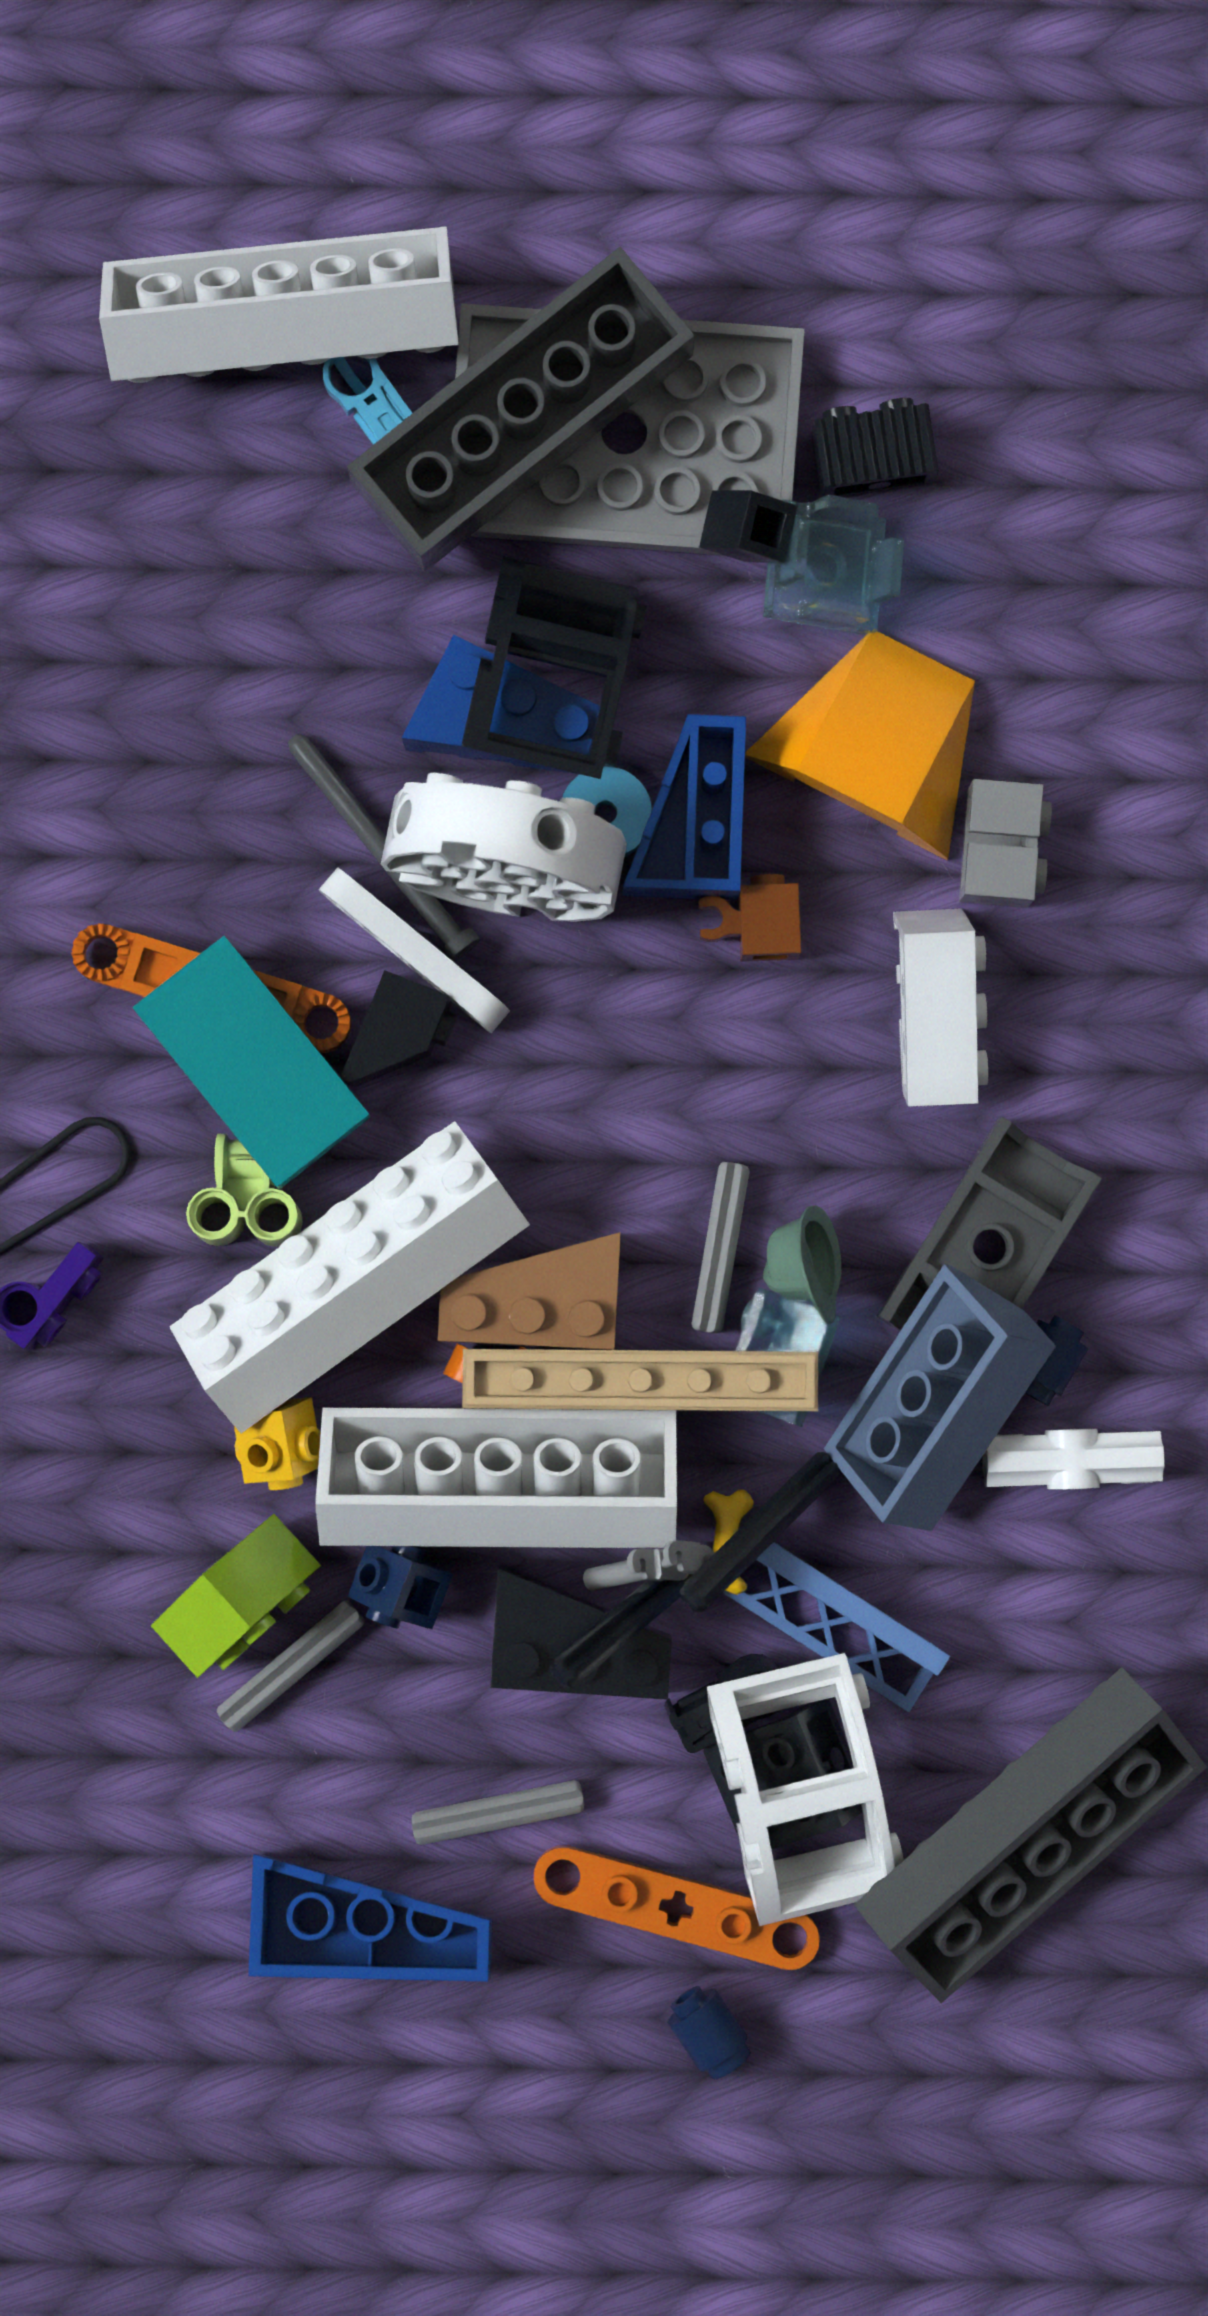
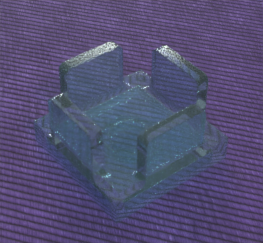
M834 495L824 496L812 503L781 499L798 507L785 563H768L763 617L861 635L877 632L880 604L900 594L904 553L903 539L891 537L885 540L886 519L878 517L879 504Z

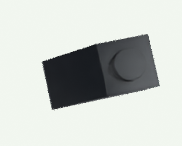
M384 970L341 1074V1080L346 1084L357 1087L430 1056L435 1043L445 1046L457 1018V1014L449 1011L452 1004L450 996Z

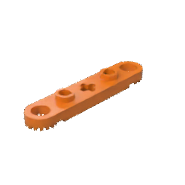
M101 923L87 926V928L80 931L73 941L71 951L75 967L87 979L143 998L201 954ZM109 938L115 942L118 949V957H116L115 963L103 970L91 967L86 959L88 946L95 939ZM253 970L320 1053L334 1051L346 1042L351 1032L352 1020L347 1007L341 1000L331 994ZM318 1007L331 1008L338 1017L336 1032L326 1039H316L310 1036L306 1030L308 1014Z
M557 1845L547 1849L539 1857L535 1865L533 1878L538 1894L547 1903L560 1908L785 1970H795L806 1966L813 1960L819 1948V1932L815 1922L808 1914L759 1926L751 1895L600 1853L582 1850L571 1845ZM569 1860L578 1867L580 1881L571 1891H556L547 1883L546 1871L553 1862ZM675 1891H681L685 1893V1904L693 1907L691 1915L681 1914L677 1923L667 1920V1910L659 1907L662 1899L671 1900ZM788 1922H793L803 1927L807 1935L803 1949L791 1955L778 1951L772 1941L775 1930L780 1925Z

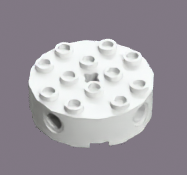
M430 773L427 776L426 783L407 782L395 795L381 865L386 871L399 872V881L403 884L452 903L517 917L520 916L521 907L525 906L542 912L552 921L578 922L602 919L614 911L627 842L620 829L601 817L594 815L595 805L588 801L576 798H561L559 802L541 797L542 789L539 786L522 781H508L504 789L463 783L461 779L451 775Z

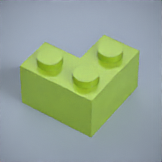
M272 1514L205 1571L151 1627L197 1678L214 1663L224 1671L277 1622L269 1614L274 1608L278 1606L286 1614L311 1591L304 1581L321 1565L275 1514Z

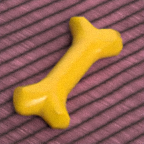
M737 1490L730 1496L712 1491L704 1496V1504L713 1512L716 1520L713 1542L714 1553L739 1530L742 1517L753 1508L754 1501L746 1490ZM739 1576L725 1591L739 1595L746 1591L747 1584Z

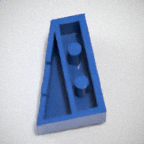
M453 634L401 737L405 750L457 755L459 758L471 760L479 758L513 763L515 766L572 773L461 746L480 660L483 658L492 661L493 653ZM505 660L489 732L588 755L599 705Z
M687 715L631 868L625 879L622 896L701 899L706 896H718L725 900L738 901L741 883L746 716Z

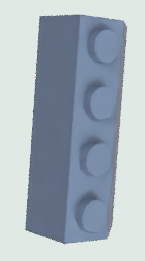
M944 1264L824 1447V1450L838 1464V1468L882 1523L932 1531L1056 1345L1023 1309L955 1267Z

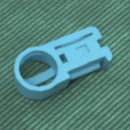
M344 357L330 358L323 366L324 386L328 394L339 403L347 416L356 412L353 418L373 445L412 414L406 403L379 368L376 358H364L372 369L373 381L368 389L361 383ZM333 364H335L356 396H348L334 386L330 371Z

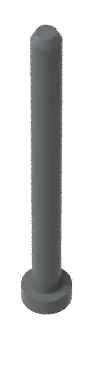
M300 733L296 734L288 741L290 753L381 865L386 834L309 738ZM386 871L444 943L445 946L441 949V952L453 962L458 961L479 943L481 939L471 927L463 931L436 897L415 890L400 882L399 872Z

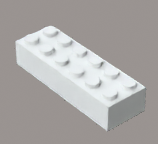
M447 226L103 262L99 320L111 381L127 379L131 382L143 383L165 375L185 373L188 376L201 377L209 375L215 370L242 367L246 370L258 371L280 363L300 361L304 364L316 365L324 363L330 358L357 355L361 358L373 359L394 351L415 349L419 352L430 353L439 351L445 346L459 345Z
M454 1121L442 1131L429 1136L421 1146L396 1164L382 1170L375 1179L349 1198L332 1206L324 1216L299 1234L286 1239L278 1249L249 1270L239 1273L228 1285L206 1301L189 1309L181 1319L169 1327L205 1392L237 1430L243 1433L530 1224Z
M323 1408L315 1503L320 1546L664 1548L668 1542L676 1540V1410Z

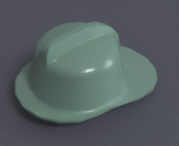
M813 1205L806 1207L799 1219L780 1226L772 1232L767 1245V1263L763 1271V1279L770 1290L779 1293L787 1300L812 1302L820 1318L826 1324L834 1323L836 1295L842 1273L841 1253L831 1220L822 1208Z

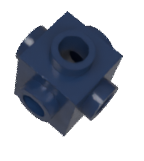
M366 1546L348 1597L368 1606L366 1617L383 1625L398 1629L401 1621L433 1629L453 1574L424 1561L428 1551L419 1546H392V1548L386 1546Z

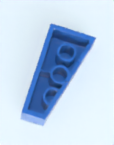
M253 1854L248 1976L488 1982L491 1979L493 1919L266 1855Z

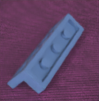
M775 1542L756 1559L767 1566L772 1589L751 1594L742 1592L739 1595L727 1591L723 1592L823 1658L840 1654L834 1649L830 1626L853 1621L865 1629L870 1652L847 1657L852 1675L862 1673L867 1686L907 1712H910L932 1675L938 1676L950 1658V1655ZM775 1572L793 1584L778 1587ZM804 1590L814 1596L817 1600L821 1621L796 1626L785 1619L780 1595ZM774 1596L777 1613L757 1600ZM825 1604L843 1616L828 1619ZM823 1628L826 1644L807 1633V1631ZM874 1636L890 1645L891 1648L877 1650ZM902 1653L922 1666L905 1694L884 1682L879 1658ZM872 1660L875 1676L855 1663Z

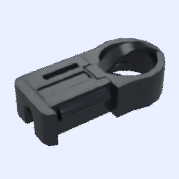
M763 1654L742 1656L730 1666L716 1673L719 1681H713L677 1700V1703L674 1705L669 1698L666 1700L664 1706L674 1730H677L683 1746L689 1753L699 1752L717 1742L710 1719L707 1686L780 1669L772 1658ZM775 1712L741 1720L742 1726L744 1728L759 1719L772 1716Z

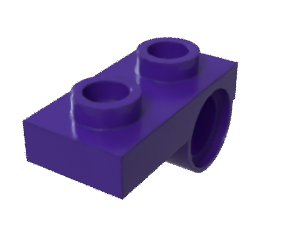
M77 1242L43 1287L20 1281L3 1286L0 1289V1327L7 1332L5 1335L23 1349L33 1350L38 1343L44 1347L48 1346L67 1321V1319L61 1316V1313L74 1297L80 1301L85 1299L101 1279L103 1273L96 1268L103 1261L104 1257L89 1245ZM22 1292L30 1293L37 1303V1313L34 1319L26 1325L16 1323L10 1313L12 1300Z

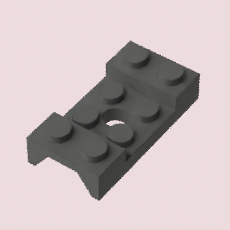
M1000 1117L994 1123L967 1167L968 1170L909 1266L903 1271L876 1317L901 1331L944 1264L955 1267L1022 1309L1102 1178L1087 1169L1066 1161L1029 1138L1011 1121ZM982 1231H995L1005 1241V1254L996 1264H985L974 1253V1240Z

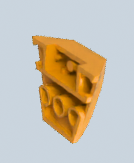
M872 629L745 752V758L792 782L797 779L897 830L896 835L948 860L975 681Z

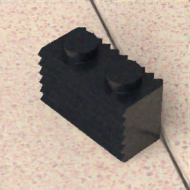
M896 398L881 403L879 405L880 410L872 412L865 411L859 414L854 406H840L824 411L822 413L823 418L814 420L811 432L821 499L935 483L939 469L929 404L914 405L912 398Z

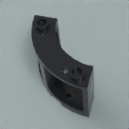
M503 556L485 636V644L495 646L492 661L483 658L480 660L461 746L601 779L604 764L615 766L623 732L613 730V724L631 637L639 639L647 605L637 603L638 589ZM507 654L605 677L588 755L489 732Z

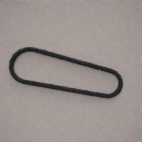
M86 1117L76 1121L0 1179L1 1190L65 1139L86 1126H102L109 1129L118 1137L122 1147L121 1163L118 1170L110 1178L1 1243L0 1254L109 1189L125 1175L131 1161L130 1144L125 1132L118 1125L102 1117Z

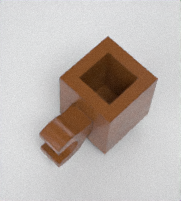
M780 874L751 876L750 885H740L738 910L733 909L725 899L718 896H706L699 899V910L714 909L722 917V923L719 927L715 929H700L701 940L717 942L728 937H740V962L798 960L801 954L798 883L785 884V876Z

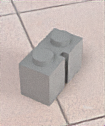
M973 779L967 792L959 902L1028 908L1035 900V893H1044L1047 879V859L1038 858L1039 848H1037L1039 836L1049 835L1052 803L1042 801V784Z

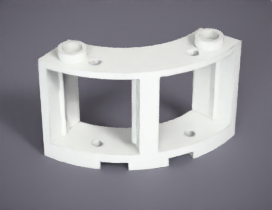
M845 1653L707 1686L710 1719L729 1790L741 1788L742 1792L734 1795L740 1823H736L744 1873L759 1926L855 1903L869 1892L874 1883L887 1876L904 1861L896 1832H889L877 1768L862 1709L870 1708L867 1686L862 1673L852 1675ZM836 1697L854 1768L759 1791L741 1720ZM861 1804L866 1838L773 1861L767 1831L768 1826Z

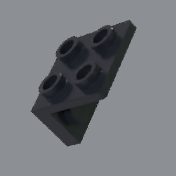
M829 1698L805 1704L781 1720L744 1732L759 1791L854 1768L849 1746ZM715 1742L704 1748L703 1752L738 1835L736 1823H740L734 1795L742 1792L741 1788L729 1790L718 1744ZM857 1804L768 1826L767 1831L771 1849L843 1827L862 1813V1806Z

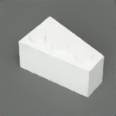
M963 909L893 912L894 930L899 931L900 965H896L897 984H900L901 995L899 1034L902 1091L907 1105L912 1107L978 1103V1085L988 1084L986 1050L977 1051V1029L987 1027L985 993L976 994V971L986 970L984 936H975V930Z

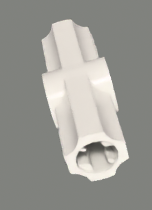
M1097 1429L1045 1430V1435H996L982 1456V1472L985 1487L1047 1485V1489L1100 1488V1483L1134 1484L1163 1481L1164 1446L1162 1444L1161 1431L1098 1433Z

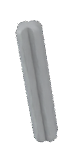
M721 1162L718 1167L692 1319V1327L697 1331L717 1334L723 1329L750 1172L749 1168L743 1164Z
M348 1600L340 1603L217 1708V1714L221 1721L233 1732L243 1728L360 1629L365 1622L362 1614Z
M572 1780L419 1811L413 1814L411 1824L416 1843L425 1845L578 1814L584 1810L585 1803L579 1781Z

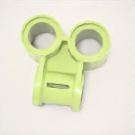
M218 1133L215 1142L214 1158L217 1188L203 1189L192 1197L186 1211L187 1222L190 1228L207 1244L223 1246L235 1241L242 1233L244 1224H247L254 1236L268 1246L280 1247L286 1239L301 1232L303 1220L300 1209L290 1195L282 1190L275 1189L273 1182L238 1139H229L227 1134ZM214 1203L228 1205L231 1213L230 1220L223 1229L211 1232L202 1227V1213L208 1206ZM276 1203L286 1206L289 1211V1219L284 1228L272 1233L260 1228L259 1218L264 1208Z

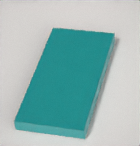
M225 935L132 1007L278 1190L371 1118L367 1110Z

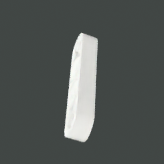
M336 868L319 888V891L336 907L440 993L450 996L452 1003L488 1032L492 1033L510 1012L498 998L341 869Z

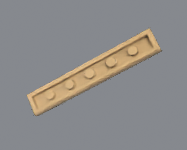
M463 1349L462 1408L818 1411V1352Z

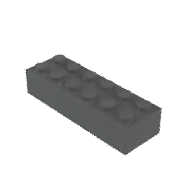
M618 247L347 466L351 483L421 569L426 572L693 356L695 335L625 251Z
M1121 1667L1107 1681L1099 1684L1092 1694L1063 1720L1055 1723L1047 1734L1019 1759L1011 1762L1004 1769L1003 1773L974 1799L967 1801L959 1809L958 1813L931 1837L922 1841L915 1848L914 1852L887 1876L874 1883L869 1892L858 1900L854 1906L888 1949L942 2004L1202 1773L1207 1766L1165 1711Z

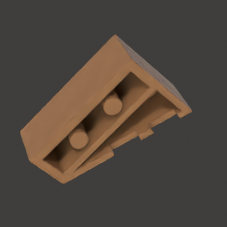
M621 1232L457 1277L440 1290L438 1341L614 1350Z

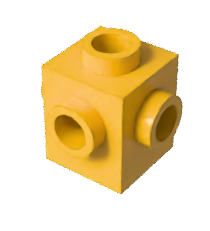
M312 1397L288 1399L243 1433H240L234 1426L236 1435L235 1453L241 1464L244 1483L268 1482L269 1490H284L302 1485L304 1483L302 1476L318 1469L321 1432L317 1428Z

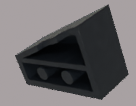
M500 1565L497 1577L490 1688L668 1700L671 1635L647 1625L575 1687H562L559 1680L552 1677L550 1673V1665L554 1662L555 1656L611 1610L597 1606L568 1594V1592L546 1585Z

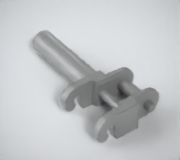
M670 1541L665 1545L664 1549L639 1548L632 1550L627 1560L588 1568L584 1572L583 1581L586 1588L590 1591L642 1580L680 1581L686 1579L688 1574H694L714 1552L709 1546L700 1545L699 1542Z

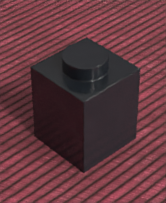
M712 490L699 548L743 562L785 563L798 506L752 490Z

